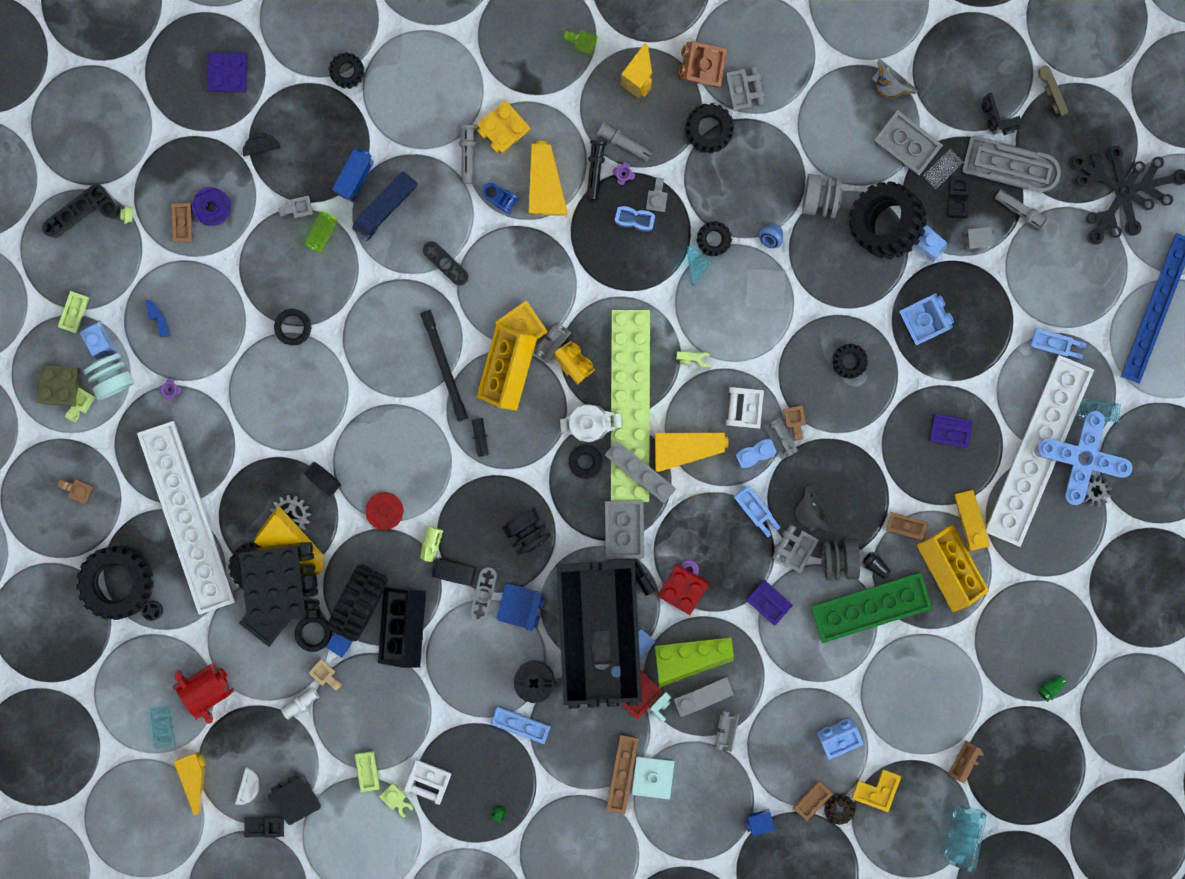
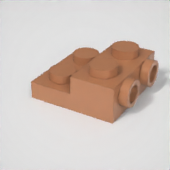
M695 41L686 42V45L681 50L684 60L678 69V75L681 76L680 80L694 84L721 87L727 49Z

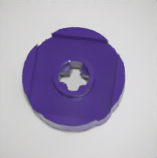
M207 187L195 195L192 203V212L195 218L204 225L217 226L226 221L230 216L231 202L223 191ZM209 202L216 203L215 211L207 210L206 207L209 206Z

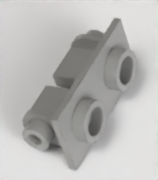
M558 322L556 325L553 324L552 329L547 334V338L543 339L540 345L535 348V354L549 363L571 332Z
M781 417L764 425L781 460L798 452Z
M727 710L722 711L718 725L720 732H717L714 745H716L715 749L732 752L739 714Z

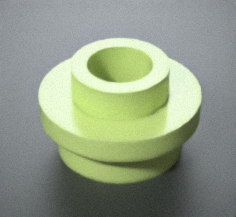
M124 205V209H120V220H124V224H127V222H132L133 208Z

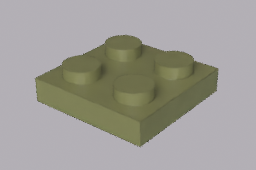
M42 365L37 403L75 407L81 369Z

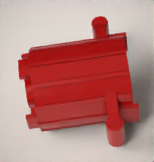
M216 662L206 666L188 679L183 676L181 670H176L174 679L178 682L173 685V690L176 689L185 708L195 717V720L203 717L207 724L213 721V715L208 709L235 691L234 688L229 689L226 679L228 675L223 668L218 671L215 667Z

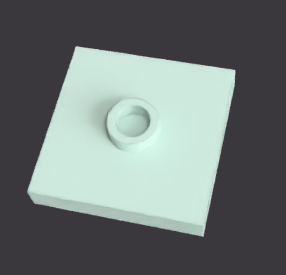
M636 756L632 795L670 799L675 761Z

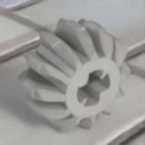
M1091 475L1083 502L1088 501V506L1090 507L1093 504L1096 507H1100V501L1106 504L1107 501L1104 497H1111V494L1106 493V491L1112 489L1111 486L1105 487L1108 480L1102 481L1101 475H1098L1096 479L1094 475ZM1096 488L1099 491L1098 494H1094L1091 489Z

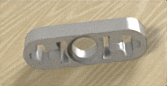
M485 567L479 575L471 608V617L477 622L484 621L489 613L497 579V572L492 567ZM488 570L494 575V578H490L488 583L489 585L492 584V588L485 585L480 586L481 582L485 583L486 577L483 576V573H487ZM481 589L489 591L488 599L482 600L479 598L478 593ZM476 600L480 603H488L487 607L483 605L482 612L485 615H481L480 618H477V614L474 613V610H478L480 605L476 604Z

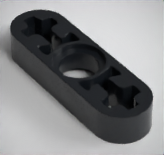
M430 241L424 245V255L455 285L461 286L468 281V273L436 242ZM428 246H436L435 251L439 255L443 252L444 255L440 256L437 262H435L434 259L437 257L432 253L428 255L429 250L427 248ZM444 258H448L451 261V266L448 269H443L440 266V262ZM456 265L458 268H456L455 270L459 274L461 272L464 273V280L455 281L456 276L453 273H451V275H448L447 273L450 272Z

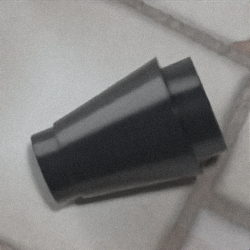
M868 553L862 561L864 568L883 579L891 572L877 553Z

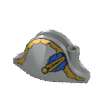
M879 58L877 62L879 70L872 79L877 83V89L882 96L894 99L903 94H916L918 92L912 84Z

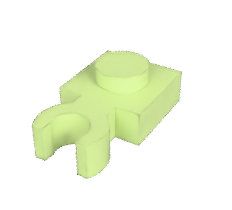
M394 782L379 796L392 810L397 807L402 817L406 816L403 812L404 807H408L411 811L413 810L411 803L403 801L407 796Z

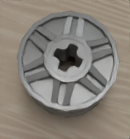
M808 174L802 214L815 216L819 207L822 208V217H826L827 210L830 209V218L835 219L842 200V180L836 178L834 186H832V177H828L826 185H822L821 175Z

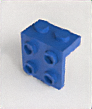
M506 584L497 620L533 631L534 627L538 628L540 617L537 616L538 609H543L545 598H542L543 593Z

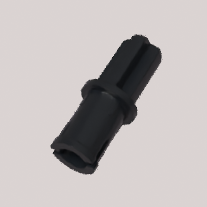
M483 418L471 420L474 431L473 439H475L478 457L489 454L486 440L488 435L485 434Z
M633 559L635 560L636 582L640 585L645 596L650 595L656 589L639 561Z

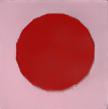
M377 493L370 498L366 505V518L376 529H392L403 518V504L393 493Z

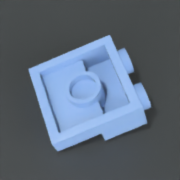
M935 293L899 311L916 345L953 328L952 323H954V320L950 313L946 314L943 308L945 302L941 295L937 296Z

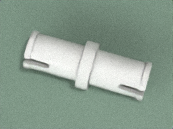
M311 688L301 697L297 696L294 702L281 710L283 715L289 720L299 711H304L306 706L318 699L319 694L314 688Z

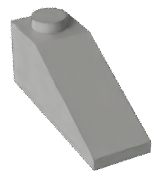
M724 677L676 695L673 698L680 717L734 694L728 678Z

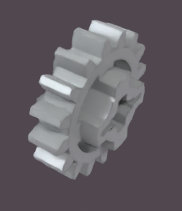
M287 495V500L280 497V503L274 502V505L280 508L284 504L290 503L287 509L282 510L285 513L292 511V515L296 518L291 520L294 523H300L298 526L300 529H307L304 524L311 522L307 519L308 516H311V513L306 512L310 507L303 506L304 499L299 502L298 496H295L292 500L291 496ZM298 506L300 507L303 516L299 515L297 511ZM270 508V511L273 512L276 508Z

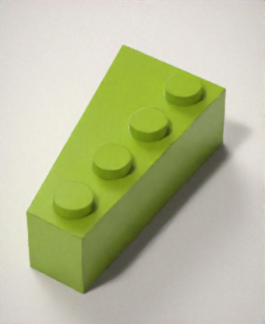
M732 638L655 646L659 688L734 660Z

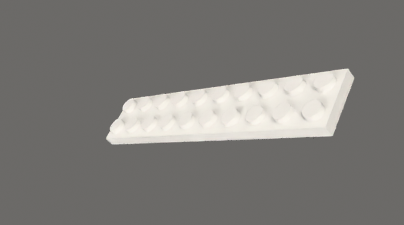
M1057 355L985 528L986 533L1021 547L1056 463V460L1042 457L1038 452V445L1043 439L1065 442L1094 369Z
M175 421L137 433L198 614L200 615L235 603L236 600Z

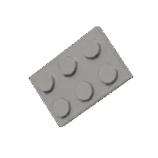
M899 110L895 112L874 139L876 144L918 176L943 146Z
M605 501L606 559L644 558L643 501Z

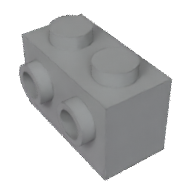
M991 227L968 229L962 232L964 252L973 251V254L988 252V249L993 247V243L996 241L995 232L991 230Z

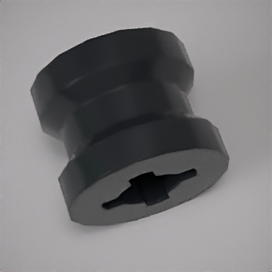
M150 601L142 607V616L148 621L157 620L163 614V607L157 601Z

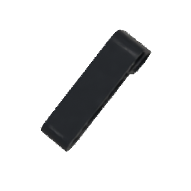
M94 184L47 219L42 225V231L49 237L58 238L96 208L104 216L115 218L120 214V206L105 187ZM97 189H101L103 194L100 198L96 199L94 193ZM85 200L87 208L80 210L79 204ZM109 204L114 206V211L111 214L106 212V207ZM67 212L72 214V219L69 222L64 220V215ZM51 225H54V226H55V227H54L55 232H51V231H50V230H51V227H50Z

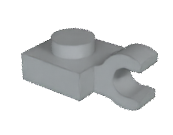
M656 177L655 190L648 191L646 210L665 212L668 193L662 192L664 178Z
M309 196L290 199V206L278 208L280 217L293 214L294 219L313 215Z

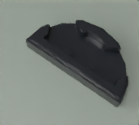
M256 133L245 142L243 156L280 149L281 147L273 136L267 133Z

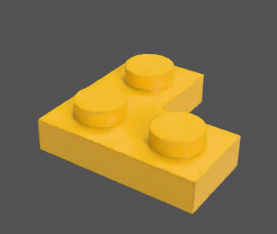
M882 769L876 787L858 780L852 799L889 812L902 776Z

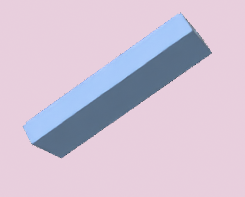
M497 706L490 724L545 744L551 727L548 724Z

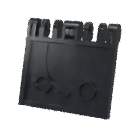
M312 542L238 550L248 624L321 616L320 601L318 599L304 600L303 597H311L318 594V589L315 588L318 586L316 572H314L316 569L315 564L299 565V561L314 559Z

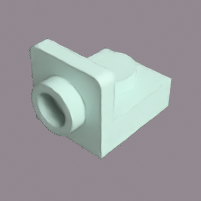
M666 690L649 707L652 710L650 714L657 721L659 719L663 722L666 720V717L659 710H664L671 703L669 700L671 695Z

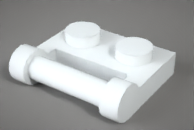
M729 387V393L731 394L726 425L760 429L764 390ZM738 394H744L741 421L736 420Z
M416 759L404 792H412L435 801V804L440 805L452 773ZM414 780L439 789L438 794L413 785Z

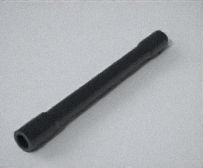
M431 310L424 311L420 315L428 332L451 398L455 416L458 422L468 419V415L461 401L441 344L436 323Z

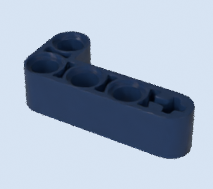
M401 172L357 217L352 229L367 242L376 233L381 223L414 191L418 183L406 172Z

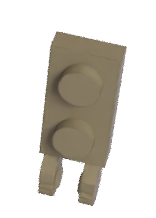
M1042 66L1038 72L1040 80L1046 82L1047 85L1044 88L1047 96H1051L1054 103L1051 104L1055 114H1059L1061 118L1068 114V109L1052 71L1048 66Z

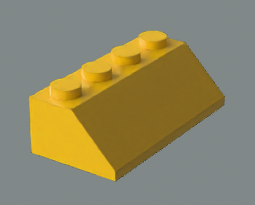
M644 43L621 74V86L638 99L648 94L653 80L651 79L652 69L649 48L646 43Z
M496 324L477 398L502 409H518L537 336Z
M953 524L917 544L920 554L923 556L952 612L972 605L989 592Z

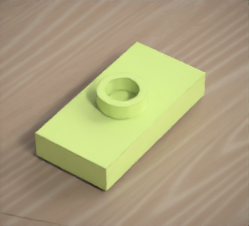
M374 751L354 754L360 792L380 789Z

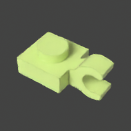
M677 351L676 360H680V364L691 365V361H696L701 367H708L709 364L702 363L701 359L704 356L709 357L710 354Z
M78 387L76 406L71 407L65 417L76 423L80 412L86 414L96 397Z

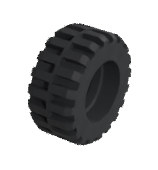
M888 181L887 184L879 182L876 187L874 185L867 188L868 191H863L859 195L861 196L859 200L854 201V209L850 210L849 216L852 219L849 220V227L852 228L850 231L852 236L861 247L878 258L893 259L894 255L898 258L903 256L905 251L909 253L913 250L911 247L914 244L918 245L920 242V235L923 236L925 233L923 226L927 225V219L924 217L926 216V210L923 207L922 201L900 183L896 184L895 182ZM900 206L901 217L897 226L887 234L876 235L875 223L879 214L888 207Z
M110 546L90 554L87 560L81 564V571L77 573L79 583L76 584V589L80 591V595H78L80 601L83 600L85 603L83 606L87 610L93 611V615L101 616L102 619L119 620L136 614L147 603V600L152 595L151 588L154 587V581L151 579L153 572L149 570V563L147 560H143L139 552L136 553L133 551L134 549L129 547ZM109 565L123 566L132 578L131 592L126 598L119 601L107 599L99 589V575Z
M363 564L358 565L337 601L327 624L328 629L352 642L357 641L381 598L388 582L387 577Z

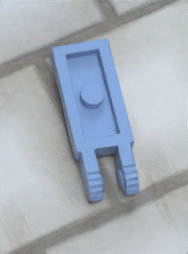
M1038 328L1034 329L1030 343L1032 348L1081 360L1083 355L1071 352L1070 347L1071 345L1079 348L1086 347V343Z
M749 485L733 496L755 525L759 526L767 537L771 536L770 531L762 524L767 519L775 529L781 528L772 517L771 512Z

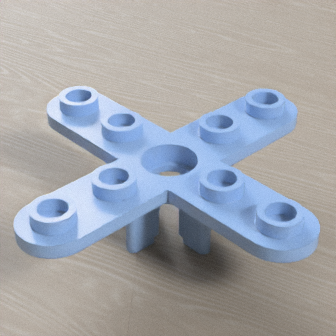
M1092 411L1085 417L1078 446L1053 439H1043L1038 445V452L1042 457L1073 465L1065 493L1067 502L1072 505H1079L1084 501L1092 470L1121 478L1129 476L1132 472V464L1129 460L1097 451L1105 424L1103 414L1098 411ZM1081 453L1089 455L1090 458H1087L1088 463L1082 464L1079 461Z

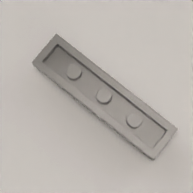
M617 440L605 454L607 458L663 503L676 490L673 485Z

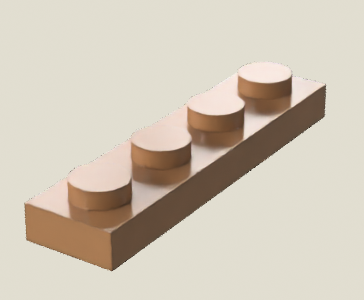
M620 734L606 811L622 814L626 812L639 742L638 737Z

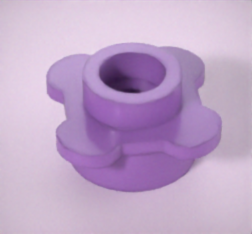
M626 162L618 168L615 167L612 171L613 175H616L619 185H624L626 181L635 178L629 163Z
M171 378L167 379L166 383L158 388L159 393H162L167 401H172L174 396L182 391L181 387L177 386Z

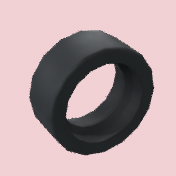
M296 309L284 310L277 316L274 323V331L277 338L284 344L293 346L305 342L310 336L312 329L308 316ZM289 316L299 317L304 324L303 333L297 338H288L282 332V322Z
M313 462L304 472L310 481L330 496L341 486V483L332 474L316 462Z
M321 616L301 619L294 631L298 646L309 652H317L325 648L332 637V631L327 627L328 621ZM310 622L319 623L324 629L325 635L323 640L315 645L308 644L302 637L304 626Z

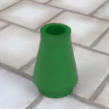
M1058 675L1054 679L1040 685L1038 693L1046 702L1054 700L1067 682L1061 675Z

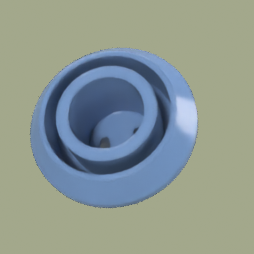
M768 224L759 231L758 236L764 246L778 248L783 243L784 233L779 225Z

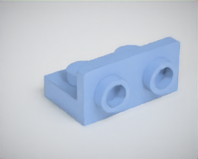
M852 718L844 719L833 726L826 727L817 732L828 760L864 745Z

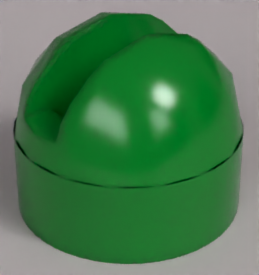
M495 807L492 812H495V815L491 814V818L495 822L502 824L506 815V809Z

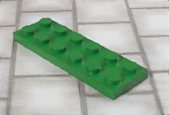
M919 572L813 605L811 609L821 641L825 643L931 610L932 605L922 573Z

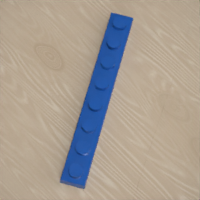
M1176 233L1174 235L1120 376L1138 384L1141 382L1185 267V236Z

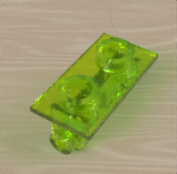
M321 211L304 245L322 254L338 219Z

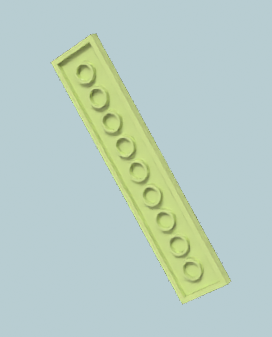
M612 310L611 412L621 414L622 427H617L611 431V446L617 440L648 466L650 439V310ZM611 415L612 427H614L613 415ZM611 461V501L649 502V491Z

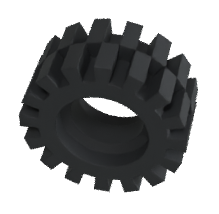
M348 52L344 54L339 53L330 62L329 75L337 86L351 89L353 86H358L359 82L361 83L362 77H364V66L361 60L354 54H349ZM345 63H349L354 67L353 75L348 78L342 77L339 73L340 67Z
M711 221L699 229L696 242L703 253L709 256H718L730 248L732 234L723 223ZM712 231H716L721 235V243L718 246H711L707 242V235Z
M843 345L833 355V368L838 375L844 378H856L867 369L868 356L859 345ZM847 354H853L857 357V365L852 369L846 368L843 364V358Z

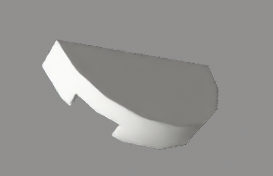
M248 767L245 768L235 804L237 805L251 802L257 796L260 789L258 775Z

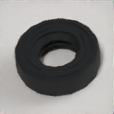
M581 445L571 452L568 464L575 476L581 479H589L600 472L603 460L601 453L591 445ZM587 454L592 457L593 465L591 468H580L578 459L581 455Z

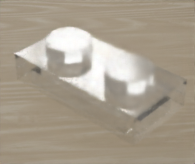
M950 149L922 177L936 190L964 162Z

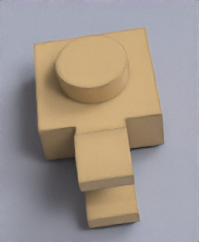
M323 659L309 672L320 685L324 686L327 682L335 691L343 685L333 677L336 671Z

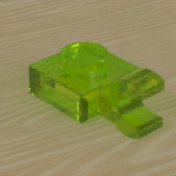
M580 30L579 35L566 31L563 40L575 43V50L593 55L599 36Z

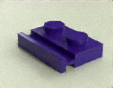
M934 414L929 441L968 448L973 421Z
M763 580L746 599L774 626L793 606L766 580Z

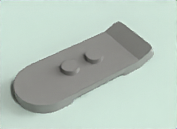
M972 136L963 165V172L967 175L1039 193L1053 189L1058 184L1061 176L1059 163L1048 154L1034 152L977 136Z

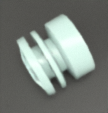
M119 353L100 358L83 370L85 376L94 374L88 378L89 383L95 381L99 383L92 389L98 401L113 396L134 384L128 371L119 372L125 366V363L115 364L122 359Z

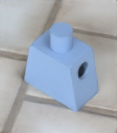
M926 225L923 226L925 230L924 235H920V242L918 245L914 244V246L931 261L935 262L947 248V242Z
M101 321L90 325L80 332L91 355L97 360L117 353Z

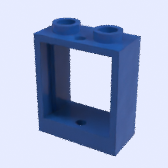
M361 148L359 151L353 149L332 188L336 194L353 203L374 164L370 153Z

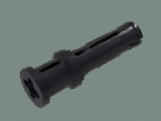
M590 140L592 145L591 153L588 157L590 169L586 198L598 200L601 166L605 162L603 157L607 142Z

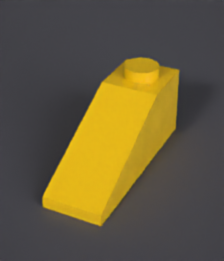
M969 490L954 494L967 549L973 551L990 547L974 491Z
M195 752L174 761L194 816L201 812L205 775L204 766H206L203 755Z

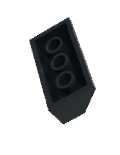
M385 587L382 602L379 664L401 668H420L426 591Z

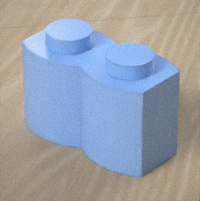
M621 206L617 208L615 224L624 228L634 227L642 232H650L653 229L655 215L649 211L641 210L636 212L630 207Z
M765 439L757 442L753 447L739 450L735 457L741 468H748L755 465L759 460L771 458L777 451L772 440Z

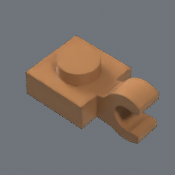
M803 406L783 409L786 427L793 428L794 441L803 439L801 426L806 425Z
M60 479L57 487L70 491L69 498L83 504H87L94 486L75 479L74 483Z

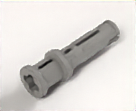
M603 122L596 134L597 137L601 136L608 140L611 145L617 144L645 162L648 161L650 158L648 156H651L653 151L622 135L621 130H615L608 126L607 122Z
M459 125V129H461L459 145L462 147L461 183L471 184L474 183L473 147L476 145L474 141L476 125Z
M1002 189L994 198L1024 218L1026 224L1030 223L1036 227L1040 233L1050 221L1049 217L1045 218L1037 212V209H1030Z

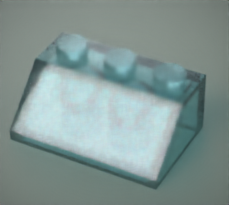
M958 805V810H954V829L951 828L949 833V840H951L950 848L947 847L945 852V859H947L949 865L975 873L987 817L982 810Z

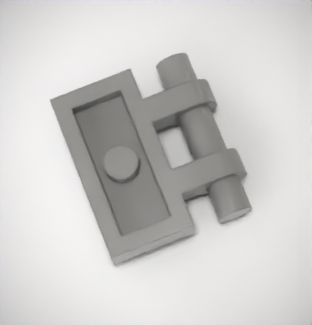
M758 67L750 68L751 76H746L745 69L726 73L733 111L752 108L751 100L753 99L757 100L758 106L765 105L764 97L766 96L765 91H762V77L758 72ZM753 82L754 93L749 92L748 83Z
M790 524L788 529L784 530L783 538L779 545H776L774 548L775 552L772 558L779 561L781 555H784L787 558L783 564L801 573L819 540L804 531H801L798 537L793 535L796 527ZM792 540L795 543L791 551L788 552L785 548L789 541Z

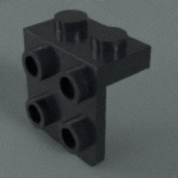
M992 92L983 98V102H981L982 110L988 115L987 126L989 131L993 132V135L1003 133L1005 136L1018 130L1017 127L1022 123L1020 116L1001 121Z
M297 774L287 779L288 783L283 786L280 783L270 789L271 792L267 795L271 802L275 801L288 825H292L321 808V804L304 774L299 777Z

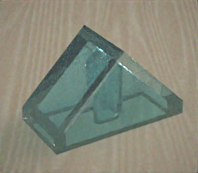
M687 246L691 284L696 285L712 261L692 246Z

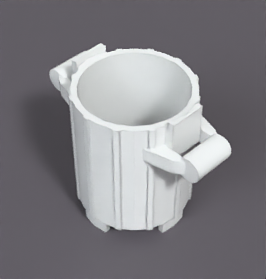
M591 404L577 407L570 416L560 419L561 433L572 434L580 441L594 442L602 439L607 432L615 430L617 427H622L621 414L604 411L600 406ZM611 415H613L614 427H612ZM567 420H569V427H570V430H571V431H568V421H567Z

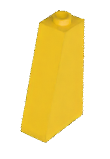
M536 141V144L531 146L529 215L567 216V208L551 144H547V141Z
M655 433V472L723 453L725 448H728V436L725 437V433Z
M279 506L276 507L259 530L254 543L261 547L312 542ZM313 544L312 553L314 554V559L299 561V565L315 564L316 569L314 572L319 575L325 567L323 564L325 556Z

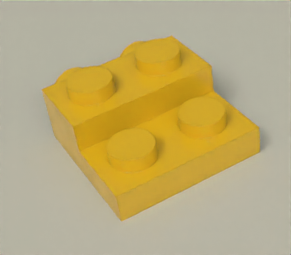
M506 100L477 124L479 127L477 132L484 139L487 137L492 142L490 146L496 153L500 151L502 154L508 151L531 130L529 125Z

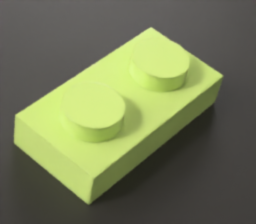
M70 291L58 327L77 334L90 298Z

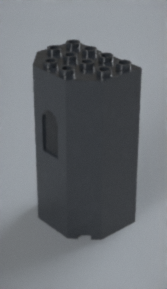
M635 560L556 564L563 704L568 705V709L580 708L582 704H587L588 708L599 707L600 703H607V707H616L622 702H626L627 706L638 705V702H642ZM610 631L611 664L606 669H597L593 665L591 632ZM614 666L620 667V677H614L611 674Z

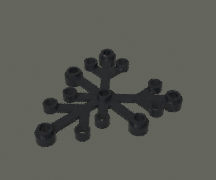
M1119 146L1110 147L1106 153L1107 158L1114 163L1118 182L1105 174L1102 164L1104 157L1101 152H1095L1091 155V161L1094 163L1095 168L1086 163V159L1082 155L1073 156L1069 161L1071 169L1075 171L1082 169L1090 174L1089 176L1081 175L1077 178V184L1080 187L1102 181L1115 189L1116 198L1107 211L1091 212L1086 215V221L1089 224L1102 220L1097 229L1088 233V242L1092 245L1102 243L1104 240L1103 233L1108 224L1110 237L1118 238L1121 235L1122 231L1117 226L1115 213L1122 201L1128 221L1124 228L1126 234L1129 236L1139 234L1141 224L1135 219L1131 200L1141 205L1146 211L1153 209L1154 201L1149 198L1145 199L1135 192L1142 190L1159 200L1163 206L1171 205L1173 197L1170 194L1161 193L1154 187L1170 183L1175 185L1185 184V170L1179 169L1170 176L1152 180L1157 170L1164 165L1163 158L1155 157L1152 159L1151 166L1141 183L1133 184L1138 175L1145 170V164L1142 161L1134 163L1133 170L1126 180L1121 161L1123 150ZM1113 150L1119 152L1117 157L1113 155ZM1095 154H1098L1100 156L1099 161H1096L1094 159ZM1076 159L1081 160L1082 164L1080 166L1076 165ZM1156 159L1160 160V166L1155 165ZM1137 164H1140L1142 166L1141 171H1138L1136 169ZM1179 173L1183 174V180L1178 179ZM1081 177L1086 179L1085 184L1080 183ZM1123 187H1126L1128 189L1127 194H1124L1122 192ZM1164 197L1170 199L1168 204L1164 202ZM1146 201H1149L1151 203L1150 208H1147L1145 206ZM1090 215L1095 216L1094 222L1089 220ZM1132 224L1137 226L1136 231L1131 230ZM1113 229L1118 230L1117 236L1112 234ZM1095 233L1099 234V240L1094 239Z

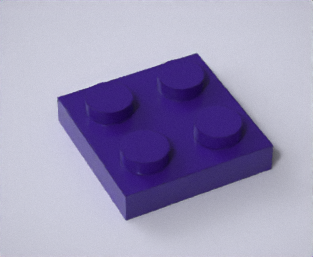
M208 52L207 91L247 92V53Z

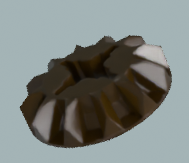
M835 794L826 801L824 812L831 823L837 825L847 824L853 819L855 806L848 796ZM836 802H837L838 805H840L841 807L847 806V807H845V809L843 810V815H844L843 817H842V815H840L839 812H838V813H834L835 810H837Z

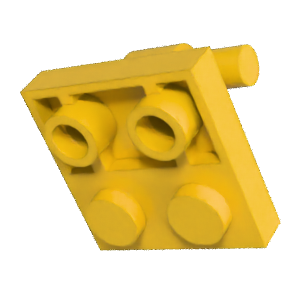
M572 341L555 352L554 357L560 363V368L577 385L595 371L592 362L581 354L580 347L572 343Z

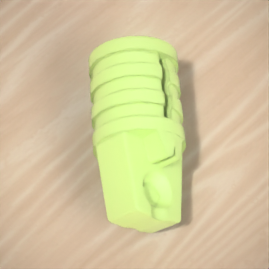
M427 526L422 542L420 559L433 562L444 530Z

